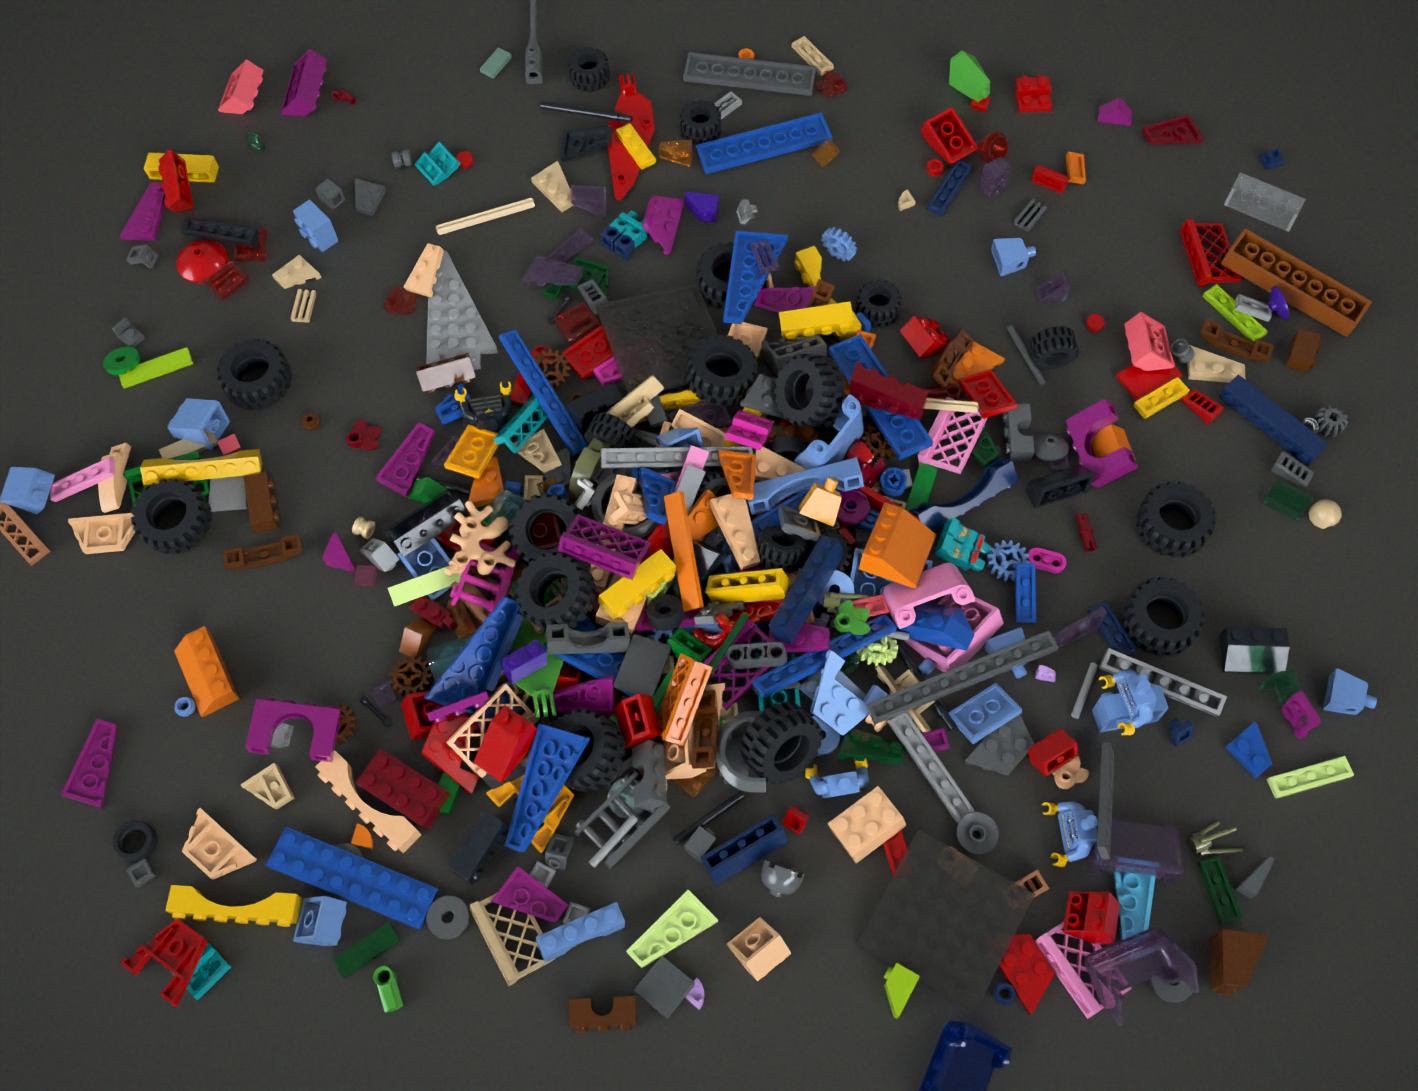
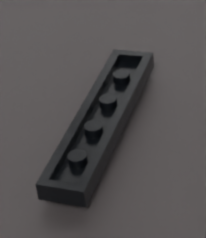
M187 217L180 230L183 235L250 247L254 246L260 234L256 228Z

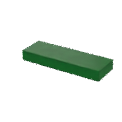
M920 463L905 510L909 511L923 502H928L938 467Z

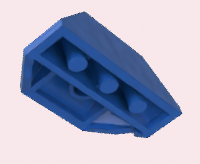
M929 602L922 603L914 609L916 618L911 625L901 629L897 627L896 630L910 633L909 639L966 651L974 637V632L962 609Z

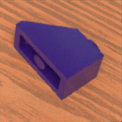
M685 191V205L699 221L716 222L719 209V195Z

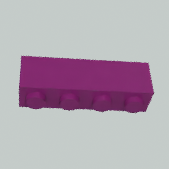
M311 49L293 65L280 112L282 115L306 116L316 109V99L320 95L319 87L323 83L322 76L327 69L325 66L327 59Z

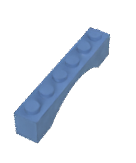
M857 457L754 483L753 500H748L751 515L770 511L784 498L794 493L811 489L814 483L824 486L828 477L838 481L835 488L838 490L849 491L864 487Z

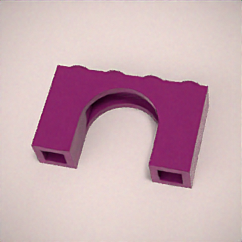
M1106 399L1066 420L1068 426L1066 430L1074 441L1072 443L1073 448L1080 457L1078 461L1080 465L1094 472L1095 476L1091 485L1097 488L1138 468L1132 451L1125 447L1101 458H1095L1092 453L1091 443L1095 434L1102 428L1119 420L1113 404Z
M268 697L256 699L245 746L248 752L269 755L276 728L287 719L301 718L308 721L314 728L309 753L311 760L332 762L341 720L340 709L332 705L318 707L314 703L296 704V702L291 700L278 702Z

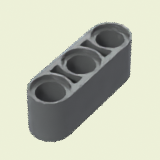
M780 642L732 645L726 652L730 665L735 669L783 666L788 660L786 649ZM775 652H782L779 657H773ZM762 653L759 658H753L754 654ZM741 654L739 659H732L734 655Z

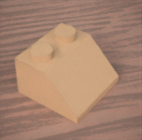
M761 917L727 943L741 964L757 981L766 976L769 971L791 954L782 937Z

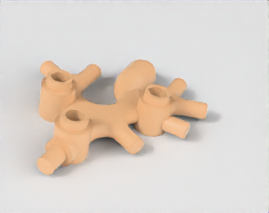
M472 501L466 502L465 506L471 517L466 518L458 512L454 518L462 524L459 529L462 537L452 534L450 541L459 544L462 550L455 553L453 559L449 562V566L445 569V573L450 576L454 572H463L472 559L478 561L477 570L482 575L491 573L496 563H503L514 567L516 560L504 554L511 547L510 542L505 541L493 552H487L479 545L482 539H494L508 529L509 521L501 516L497 517L487 527L481 525V521L493 511V508L488 505L482 511H478Z

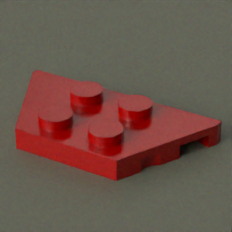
M1030 934L985 936L982 938L984 945L1008 983L1014 987L1016 995L1029 1015L1032 1014L1055 975L1054 970Z

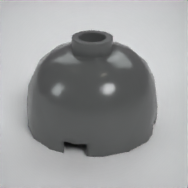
M765 859L761 871V879L764 886L770 889L769 894L781 898L782 894L790 895L800 888L805 873L800 871L798 875L797 872H794L795 868L773 860L770 864L769 860Z

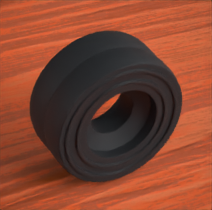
M660 595L652 599L647 606L649 622L657 630H672L678 627L684 620L683 605L676 596ZM671 611L666 614H661L662 612Z

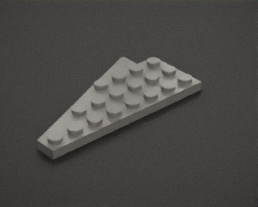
M444 251L440 268L436 271L435 275L437 278L436 284H433L432 287L433 296L432 298L428 297L426 364L469 353L474 370L481 369V354L498 353V350L448 252Z

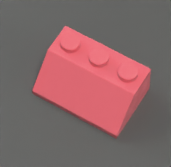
M246 59L231 74L218 111L234 114H244L247 110L250 111L254 106L253 99L259 92L257 88L263 81L262 74L264 70Z
M1142 312L1124 324L1125 335L1129 343L1128 348L1132 356L1131 361L1134 366L1145 371L1169 369L1175 366L1164 325Z

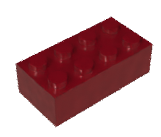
M382 749L378 750L356 782L361 788L426 830L430 829L440 814L441 808L451 796L448 791Z

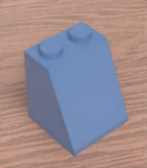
M186 398L184 403L180 405L174 418L170 420L168 429L175 438L186 439L212 450L215 444L210 443L204 430L214 433L218 441L230 421L219 401Z

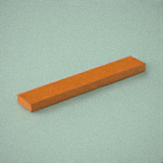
M678 491L664 496L683 610L688 612L703 608L704 605L683 491Z

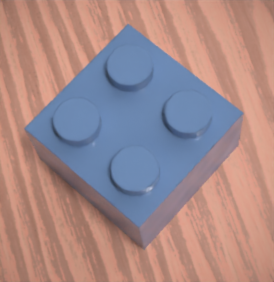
M310 199L293 210L296 217L294 221L300 227V234L304 238H308L314 248L324 252L338 242L330 219Z

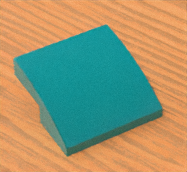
M438 142L429 154L424 152L414 165L435 186L448 178L461 163L441 142Z
M209 941L187 985V990L197 1000L231 968V965Z

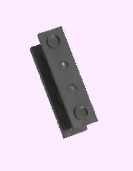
M636 771L632 775L628 773L620 781L622 785L587 820L584 817L575 826L577 828L575 831L577 836L584 832L601 849L606 842L589 825L599 817L616 833L620 826L604 811L612 802L628 817L633 815L638 819L635 823L637 830L632 835L629 832L626 833L620 840L622 845L617 850L613 847L605 856L607 860L604 864L609 869L671 808L666 803L650 810L649 812L652 815L646 820L644 817L641 818L619 796L627 787L633 791V786L637 785L634 781L638 777Z

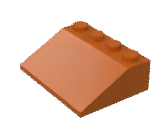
M885 502L863 551L859 570L916 589L936 534L905 509Z

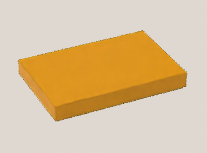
M468 424L444 463L445 468L479 479L499 446L493 441L498 433L485 429L480 430L476 426Z

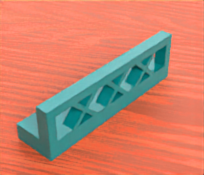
M534 394L494 437L493 441L497 445L505 443L513 453H517L548 418ZM533 412H538V421L532 420ZM522 424H528V433H522ZM513 435L518 436V444L516 446L510 440Z

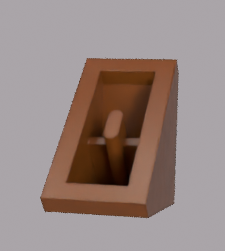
M417 619L406 626L399 652L410 658L414 654L416 659H418L436 627L421 619Z

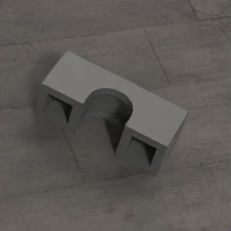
M1017 404V409L1002 413V421L1006 423L1003 431L1004 438H1007L1005 454H1008L1010 461H1031L1034 455L1033 436H1025L1018 431L1029 428L1031 422L1030 404Z
M647 740L632 748V767L644 771L642 781L633 786L634 806L650 811L666 804L667 795L664 745Z

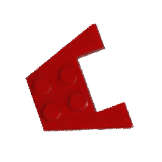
M446 715L447 719L435 723L434 720L421 754L437 768L443 770L451 777V780L458 783L465 789V792L471 795L479 776L459 768L462 758L446 743L470 717ZM477 721L470 725V733H473V731L480 733ZM459 736L453 743L458 748H466V736Z
M178 918L154 936L155 939L146 946L142 945L136 949V954L129 959L126 957L120 962L127 970L137 975L149 959L153 957L174 973L175 976L159 995L175 1007L179 1005L208 943L206 939Z

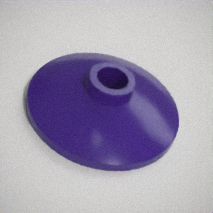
M1272 286L1270 293L1271 301L1268 302L1271 311H1276L1282 319L1286 320L1289 318L1286 300L1281 290L1277 286Z

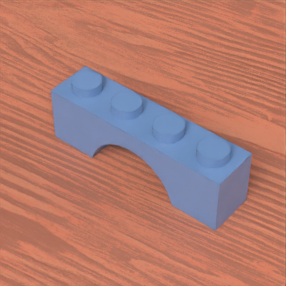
M614 902L537 936L536 942L546 963L564 955L571 948L584 941L599 936H607L625 928V920L617 902Z

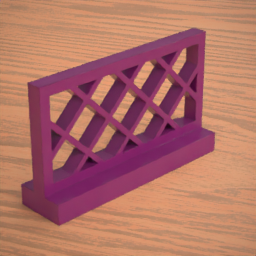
M578 514L568 530L561 535L558 551L633 580L636 570L648 551L651 542ZM580 522L588 527L580 528L578 523ZM601 530L606 534L598 535L596 531ZM591 532L593 536L585 537L583 533ZM618 537H619V538L623 539L624 541L617 542V541L615 540V538H618ZM609 539L611 543L604 544L602 540ZM633 545H640L643 548L635 549ZM628 546L630 549L629 551H622L620 547Z
M749 619L731 646L751 644V639L757 634L762 638V643L772 641ZM716 650L703 664L709 665V663L711 662V660L713 659L718 650ZM778 651V654L774 657H779L782 652ZM725 654L709 680L711 678H718L719 684L722 683V678H733L732 687H725L724 691H732V698L727 703L724 701L722 703L723 708L727 711L753 686L754 679L764 675L772 667H762L758 673H750V668H747V673H736V669L733 668V673L722 674V667L725 664H730ZM736 677H747V684L743 687H736Z

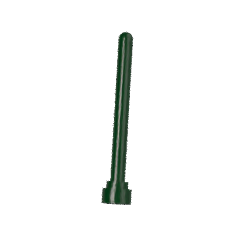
M744 612L741 614L709 663V666L713 667L709 678L748 620V613Z

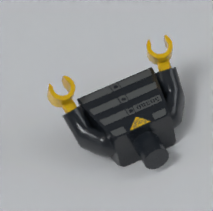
M508 381L509 386L507 388H503L502 382L500 383V391L503 393V396L500 394L467 399V401H465L466 389L462 388L463 395L458 394L456 389L454 396L457 401H460L459 406L463 418L480 430L488 428L494 431L498 427L503 426V419H507L512 411L511 396L509 395L511 383Z

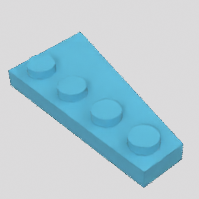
M1113 856L1116 899L1120 903L1118 918L1121 947L1144 952L1146 949L1157 866Z

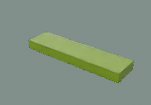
M1217 284L1204 292L1202 297L1248 340L1255 342L1256 339H1261L1267 334L1268 331L1252 316L1236 311V301Z
M186 347L140 363L133 370H126V373L119 375V378L125 389L193 365L194 363L190 351Z

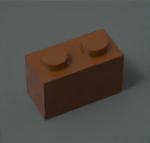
M1299 328L1293 338L1285 366L1307 373L1310 367H1314L1318 358L1315 357V354L1319 352L1322 345L1319 342L1321 335Z

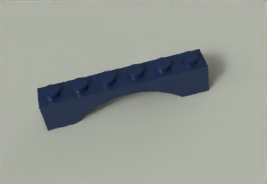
M1000 458L986 467L979 481L963 496L946 503L923 502L909 510V512L917 516L922 524L934 532L936 528L944 525L951 518L964 515L967 510L980 506L983 501L997 496L1000 491L1009 489L1014 483L1018 482L1019 479L1013 462Z

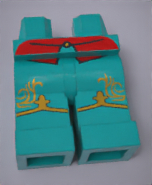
M953 517L944 524L933 554L961 567L965 571L971 568L979 572L984 568L985 561L980 559L978 555L986 556L990 551L991 545L984 541V535L959 524L960 521Z

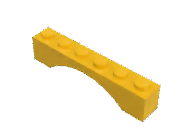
M815 246L796 252L794 266L797 271H800L803 282L807 283L808 287L816 286L818 279L821 280L822 257ZM831 298L828 305L837 304V302ZM852 311L854 329L847 332H833L840 342L854 337L861 330V323L854 311Z
M254 449L200 460L148 459L143 460L140 470L143 484L150 485L152 483L158 484L159 480L162 479L169 481L170 478H176L178 481H194L261 473L263 466L260 449Z
M171 885L165 911L172 914V918L185 919L186 916H193L194 920L206 921L207 918H214V921L227 922L228 919H235L236 923L248 924V921H256V924L269 925L270 922H276L278 926L290 927V924H297L303 898L298 894L276 892L255 904L229 907L209 901L199 890L192 886Z

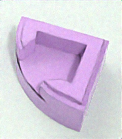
M1039 665L1035 678L1055 682L1056 672L1049 667Z
M696 977L694 980L695 986L685 998L700 1010L704 1003L705 993L702 983Z

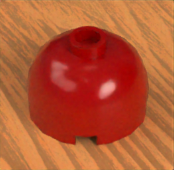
M857 439L849 447L845 459L857 457L860 469L864 462L873 466L874 455L862 441L860 442V439Z

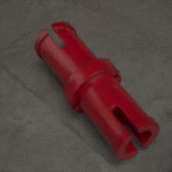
M1079 513L1075 518L1084 550L1089 552L1090 548L1091 552L1095 551L1097 546L1093 537L1094 530L1090 527L1088 514L1083 513L1082 517L1081 513Z

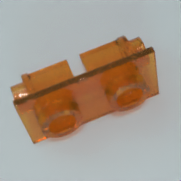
M451 599L447 602V610L452 614L451 618L457 624L454 631L458 639L461 640L477 630L462 601L456 602L453 606L450 605Z

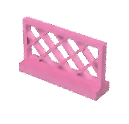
M940 410L928 433L933 441V446L918 453L919 465L920 463L929 464L961 474L988 418H982L980 421L973 423L971 417L981 416L979 412H964L965 415L956 418L954 415L955 411ZM968 419L970 425L961 428L958 422ZM956 424L958 429L948 432L947 427ZM973 429L974 435L966 438L964 432ZM961 433L963 439L954 442L951 437ZM948 438L951 444L941 447L940 441ZM966 443L967 450L959 452L957 446ZM954 448L956 454L947 457L944 451ZM939 453L944 457L938 461L932 459L934 455ZM959 458V467L951 465L949 461Z
M1064 922L1040 936L1035 942L1059 980L1088 1019L1132 988L1100 944L1091 943L1093 954L1082 951L1084 941L1082 939H1079L1078 950L1067 947L1068 937H1076L1065 934L1061 930L1064 926ZM1055 933L1064 935L1063 946L1056 944L1051 936ZM1067 952L1078 954L1077 965L1069 963L1066 958ZM1082 956L1092 958V969L1081 966ZM1097 960L1105 962L1107 973L1096 970ZM1080 971L1091 973L1090 984L1082 981ZM1096 975L1106 977L1105 988L1095 985ZM1110 980H1118L1123 989L1120 991L1111 990ZM1094 990L1105 992L1104 1002L1100 1005L1094 998Z

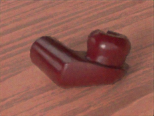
M334 90L331 93V97L335 101H347L351 105L356 103L357 99L346 90Z

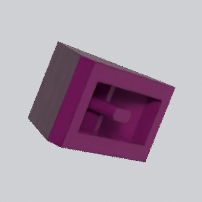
M1119 97L1099 106L1097 121L1131 126L1132 110Z
M333 533L323 554V560L327 566L351 572L355 571L337 533Z

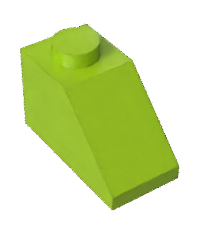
M898 963L895 964L894 968L889 966L883 977L887 980L884 987L893 1017L897 1019L920 977Z

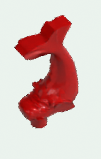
M719 613L716 617L717 622L723 628L722 632L713 635L710 631L706 632L701 628H697L693 632L695 638L712 649L711 652L720 648L736 621H729L724 613Z

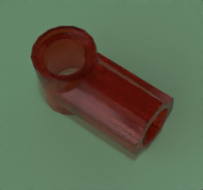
M949 383L945 388L925 387L924 390L928 391L927 398L946 399V397L954 400H960L962 389L957 383Z

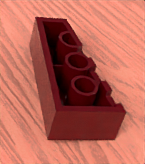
M856 363L850 381L849 394L855 397L861 405L921 420L927 402L928 391L907 382L901 384L895 377L890 375L888 378L878 374V370L872 368L870 371L863 368V364Z

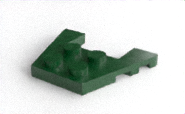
M576 257L562 271L563 273L558 278H555L547 289L545 288L542 291V297L557 301L564 287L579 291L577 286L594 279L608 298L609 266ZM605 310V311H603V312H601V313H599V314L606 316V311H607V310Z

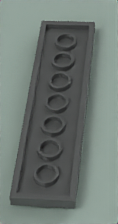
M689 52L683 81L812 96L816 67Z

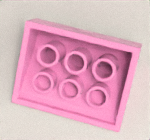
M948 594L938 604L962 609L974 632V637L968 650L914 639L904 640V642L925 659L929 657L932 661H935L933 665L938 670L947 672L966 664L1004 623L999 608L976 597V601L961 605L954 601L951 594Z

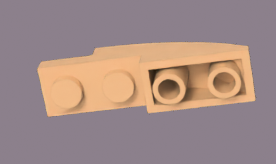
M127 443L111 447L110 454L103 456L101 459L102 461L111 457L115 460V476L98 483L100 505L104 513L116 510L121 505L128 481L123 475L131 446Z

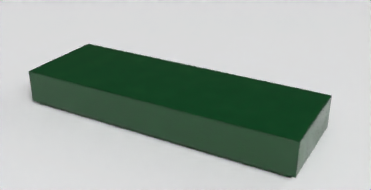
M1220 857L1198 861V867L1220 925L1241 921L1243 918Z
M387 922L334 958L333 962L342 977L346 979L401 940L391 923Z

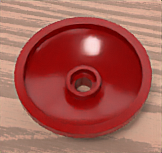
M201 239L191 242L180 251L176 260V267L179 274L185 280L192 283H205L216 279L225 271L229 262V256L221 243L215 240Z

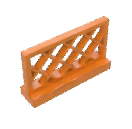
M680 653L657 715L662 739L681 746L684 745L713 668Z

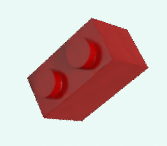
M1061 728L1050 733L1046 738L1033 744L1028 749L1030 763L1045 777L1079 756L1077 742Z

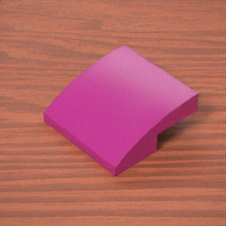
M739 410L733 418L732 425L726 431L725 439L761 450L774 421Z

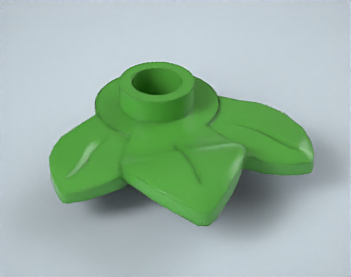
M847 600L841 603L838 608V615L834 618V627L840 632L849 631L854 635H864L871 630L869 625L865 623L869 617L870 610L854 608L851 600ZM840 622H846L847 625H842Z

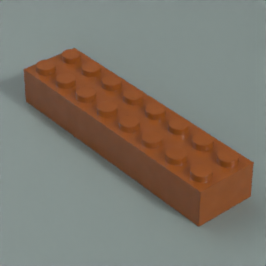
M1246 228L1221 262L1222 265L1270 293L1271 287L1277 286L1287 303L1346 338L1372 303L1369 299Z

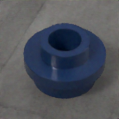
M1001 982L995 986L993 996L999 1004L1009 1005L1015 1000L1016 992L1011 984ZM1001 990H1005L1008 993L1007 998L1001 996Z

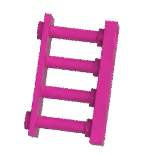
M479 542L480 547L487 552L496 550L494 547ZM515 547L510 552H504L505 556L517 562L519 554L516 552L517 549ZM470 560L465 570L461 573L457 586L454 585L450 597H453L450 605L454 606L457 600L461 598L487 608L490 614L502 597L506 596L516 562L514 567L506 564L501 568L494 566L491 573L498 575V578H500L499 584L496 583L495 585L467 574L470 565L477 567L478 564L477 560ZM464 582L492 591V594L495 595L494 600L488 601L462 591Z

